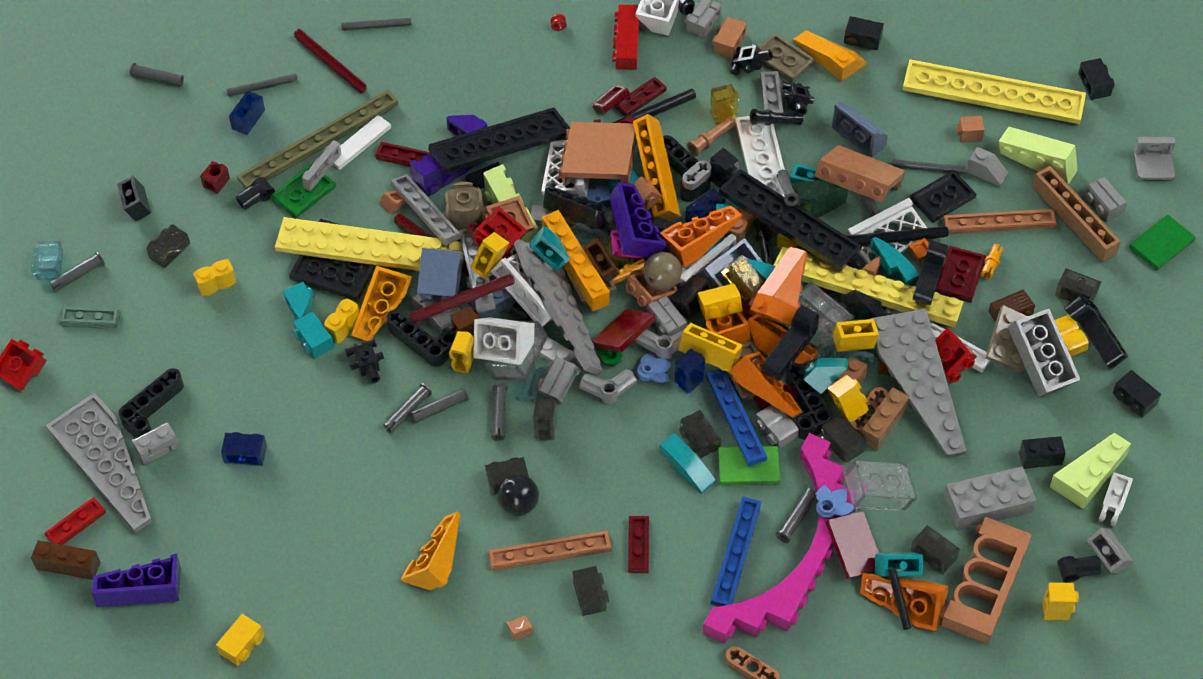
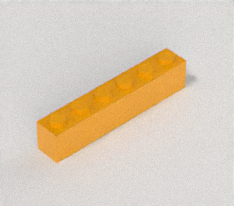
M646 114L634 120L633 125L645 179L651 181L662 196L652 206L654 218L657 216L673 221L681 217L660 121Z
M557 210L542 216V228L546 225L560 238L570 260L564 266L592 312L610 305V291L560 211Z

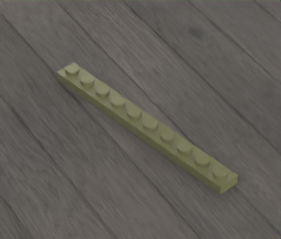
M386 90L237 175V179L246 190L259 177H264L267 181L330 145L333 140L337 141L370 122L377 115L380 116L398 106V100L389 90Z

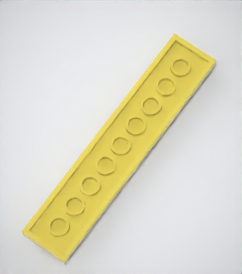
M909 59L902 89L903 91L1080 124L1086 96L1085 92Z
M286 217L283 218L275 244V251L415 271H420L422 248L460 251L464 255L461 241H454L444 245L439 238Z
M782 246L774 266L778 265L789 248ZM807 253L805 272L801 278L803 282L842 294L858 290L880 301L882 306L901 312L926 309L929 320L954 328L956 327L964 302L937 292L934 293L931 305L912 300L916 286L905 285L901 281H894L882 275H870L865 270H858L848 265L840 272Z

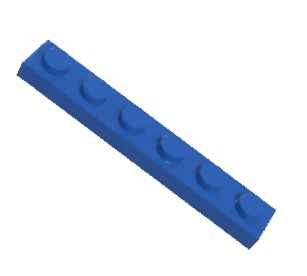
M721 369L706 372V379L747 465L752 466L767 461V455L727 372Z
M742 496L711 599V605L720 607L733 604L762 501Z

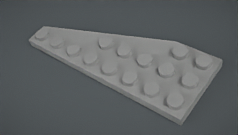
M518 239L514 246L528 278L532 277L535 282L533 287L536 292H539L544 297L543 303L558 327L562 326L565 331L563 336L566 341H569L574 346L573 353L584 371L595 375L600 374L603 371L600 359L596 355L594 344L591 342L588 329L582 320L583 316L579 312L577 301L573 297L565 271L562 267L556 271L529 247V242Z
M920 309L870 318L874 319L879 333L876 342L879 358L885 363L889 373L899 384L901 391L910 397L909 403L915 412H918L925 427H928L934 436L933 439L945 457L966 454V447L927 310Z
M95 393L45 425L51 435L135 533L152 522L118 420Z

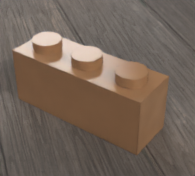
M892 388L862 429L860 441L878 451L906 412L910 397Z

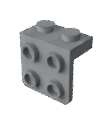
M1174 137L1137 138L1134 156L1137 177L1139 179H1174L1175 172L1172 152L1175 146Z

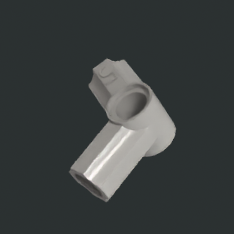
M646 329L636 338V343L656 353L657 358L669 360L672 358L673 353L679 351L682 333L685 329L670 336H659Z
M627 369L611 380H603L586 373L581 379L579 388L600 397L603 403L609 405L615 403L618 396L635 385L637 379Z

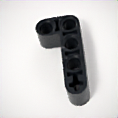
M664 135L663 139L669 165L683 178L684 173L699 161L672 136ZM711 175L693 190L686 189L681 181V199L691 202L710 189Z
M545 188L543 208L549 211L559 210L562 216L592 228H603L613 224L615 221L609 200L594 203L559 188Z
M930 240L912 300L931 305L948 245Z
M1079 295L1064 307L1067 314L1073 320L1080 323L1104 362L1111 369L1128 358L1127 352L1091 300Z
M801 305L794 315L793 325L762 365L761 372L780 381L816 334L820 315Z
M392 310L388 312L386 319L389 332L434 367H439L450 359L449 351L456 332L446 330L435 339L401 311Z
M793 363L786 372L785 382L786 384L789 383L797 397V402L805 413L798 417L796 426L799 429L798 438L806 440L809 433L817 436L829 430L832 413L820 393L803 380L805 373L803 366Z
M175 368L168 369L119 409L118 413L123 427L135 438L152 431L147 418L183 389L184 382L180 371Z

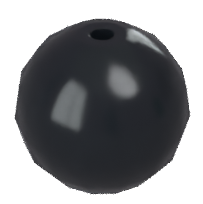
M521 474L510 476L499 487V503L506 512L512 515L523 516L531 512L538 503V487L527 476Z

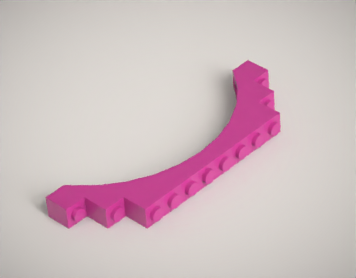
M809 433L801 447L800 459L812 479L816 494L823 485L827 486L831 492L837 489H847L846 502L855 506L853 510L855 512L859 505L857 500L858 492L842 486L846 478L843 475L844 467L829 461L832 455L830 450L831 442ZM819 515L818 528L811 547L798 567L781 583L759 596L741 603L713 607L703 624V634L726 643L729 637L732 638L734 636L736 628L757 637L760 631L764 632L768 622L789 631L791 625L795 626L800 616L798 614L800 608H805L809 591H814L817 581H815L817 576L823 574L826 567L824 563L826 559H831L834 552V544L826 521L838 518L839 516L834 515L830 518H823Z

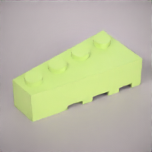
M1008 127L999 140L1000 154L1038 172L1051 166L1067 184L1070 183L1078 171L1076 147L1073 144Z
M503 164L483 172L485 185L483 195L485 200L491 204L520 196L519 193L516 194L511 177L506 178V168ZM526 207L535 228L533 231L527 232L520 240L531 242L532 238L538 233V227Z
M1113 433L1054 474L1050 488L1084 509L1125 459L1131 443Z

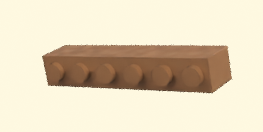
M1048 166L1037 172L1032 187L1097 258L1104 262L1117 255L1121 241L1051 166Z

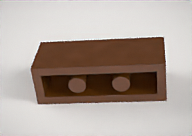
M39 540L31 556L37 570L93 580V576H96L101 563L94 550Z

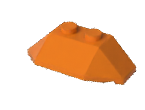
M757 314L747 321L756 348L761 350L766 356L771 354L788 332V330L778 324L764 319ZM808 343L794 363L801 364L812 361L820 355V352Z

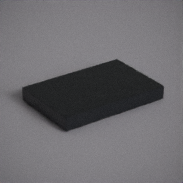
M953 170L911 194L910 199L934 223L941 219L943 215H948L975 199L977 194Z

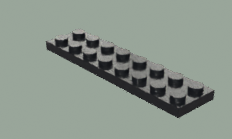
M555 107L431 143L428 150L447 174L565 138L567 129H570V127Z
M741 169L719 188V195L840 272L862 249L860 244L797 204L794 206L786 205L784 196Z

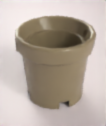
M459 182L452 185V189L449 192L447 190L445 195L444 216L458 231L465 229L469 223L484 222L482 215L484 214L485 206L480 188L473 187V183Z

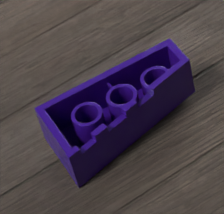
M429 154L423 156L419 162L416 160L410 162L412 180L427 197L435 194L442 187L451 184L453 180L480 165L476 164L446 174L435 158Z
M618 182L609 198L623 255L649 258L652 254L662 252L667 244L664 239L660 238L658 227L653 225L651 221L652 216L644 208L643 205L645 203L635 184Z
M177 553L170 555V558L160 560V558L154 559L152 563L142 566L139 564L132 565L130 569L124 571L118 569L93 576L92 595L96 607L179 601L181 566Z

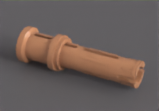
M728 117L709 132L701 133L697 139L689 141L687 143L689 151L694 156H697L704 148L711 147L714 140L736 126L734 119Z

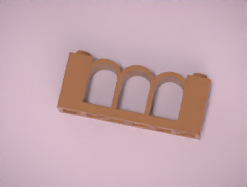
M985 517L983 524L978 523L975 534L978 537L973 546L971 560L964 567L962 583L956 587L948 607L943 606L940 617L943 618L942 627L988 645L1032 534ZM991 548L1014 558L1008 568L985 559L978 550ZM981 571L1000 578L1004 582L1000 591L973 581L969 577V573ZM970 594L994 603L991 614H985L962 604L959 596Z

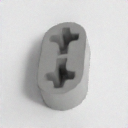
M702 160L693 165L683 175V186L688 190L697 188L711 175V164L708 161Z

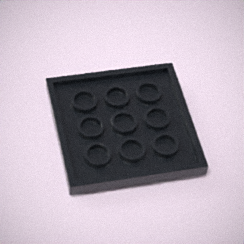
M321 218L319 220V222L337 224ZM300 255L289 274L290 280L299 283L304 282L306 285L358 301L377 265Z

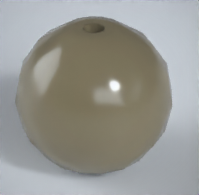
M658 252L652 254L644 263V279L653 289L669 290L674 288L681 279L682 266L676 256L671 253Z

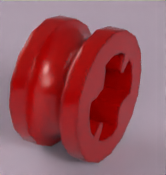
M562 14L553 15L550 19L551 28L555 31L564 30L567 26L566 17Z

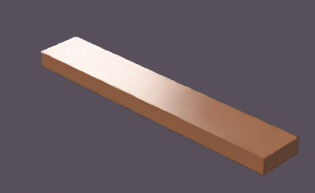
M1054 209L943 215L944 226L948 227L949 234L1056 228L1057 226Z
M607 530L488 550L491 571L610 552L612 548Z

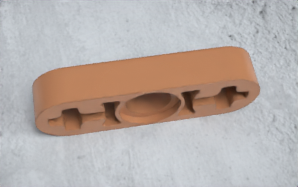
M882 387L874 388L867 397V407L876 411L888 395L887 390ZM879 395H881L882 398H879V400L877 401V404H876V403H875L876 397H878ZM865 413L851 423V431L856 435H861L862 429L872 415ZM863 418V426L857 427L856 425H859Z
M733 646L726 651L725 660L727 665L747 678L767 679L773 676L774 679H780L777 670L740 647ZM739 655L738 659H731V656ZM749 664H755L759 669L752 673L746 667Z

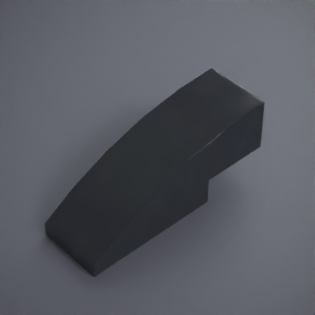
M853 290L841 296L843 303L859 320L892 315L882 309L880 301L858 290Z

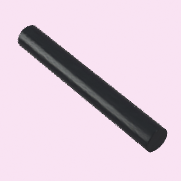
M889 568L887 570L903 630L911 628L896 568Z

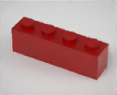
M618 5V12H615V22H618V24L614 25V35H617V38H613V49H616V52L613 51L612 62H616V69L637 70L639 19L635 16L639 5Z

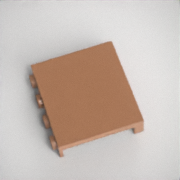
M571 122L570 129H567L566 132L568 141L564 142L565 154H562L561 158L563 166L559 168V178H562L563 186H566L567 178L621 179V183L629 184L637 141L634 125L627 123Z
M838 145L819 160L814 177L884 203L886 194L892 187L897 189L901 187L906 171Z

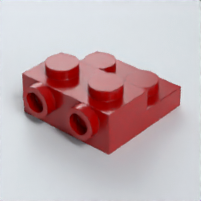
M498 207L476 228L473 237L479 246L493 232L509 242V245L502 257L503 259L513 249L514 243L526 234L527 230L503 209Z
M947 327L935 341L947 383L951 384L961 378V373L965 369H969L975 364L974 359L977 356Z
M11 338L0 355V377L23 391L31 377L39 374L47 360L43 358L44 353L36 348L33 351L30 350V344L21 339L17 342Z

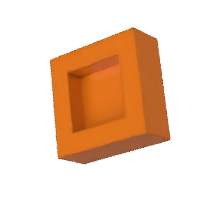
M923 238L908 246V250L917 262L925 260L929 243Z

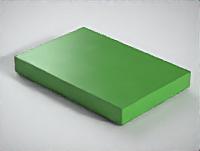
M762 446L767 455V461L752 466L747 465L739 447H718L720 485L780 484L778 446Z

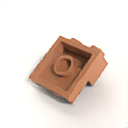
M520 196L485 207L484 214L482 215L483 221L500 207L522 225L527 232L533 231L535 228Z
M643 271L629 275L625 285L627 293L633 294L637 299V304L646 310L649 304L658 301V299L664 296L670 299L678 291L676 286L665 291L653 289L646 283Z

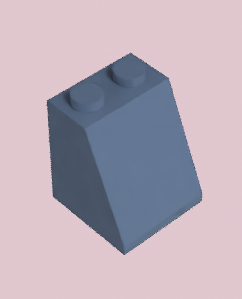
M422 248L417 293L422 295V299L433 300L434 296L441 297L440 300H444L458 294L465 258L460 251Z

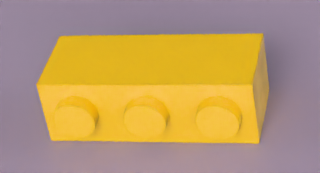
M690 323L682 333L678 350L688 356H693L705 363L712 364L723 371L729 372L739 362L743 345Z

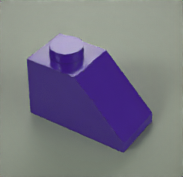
M453 115L446 118L447 129L456 136L487 127V123L475 115Z

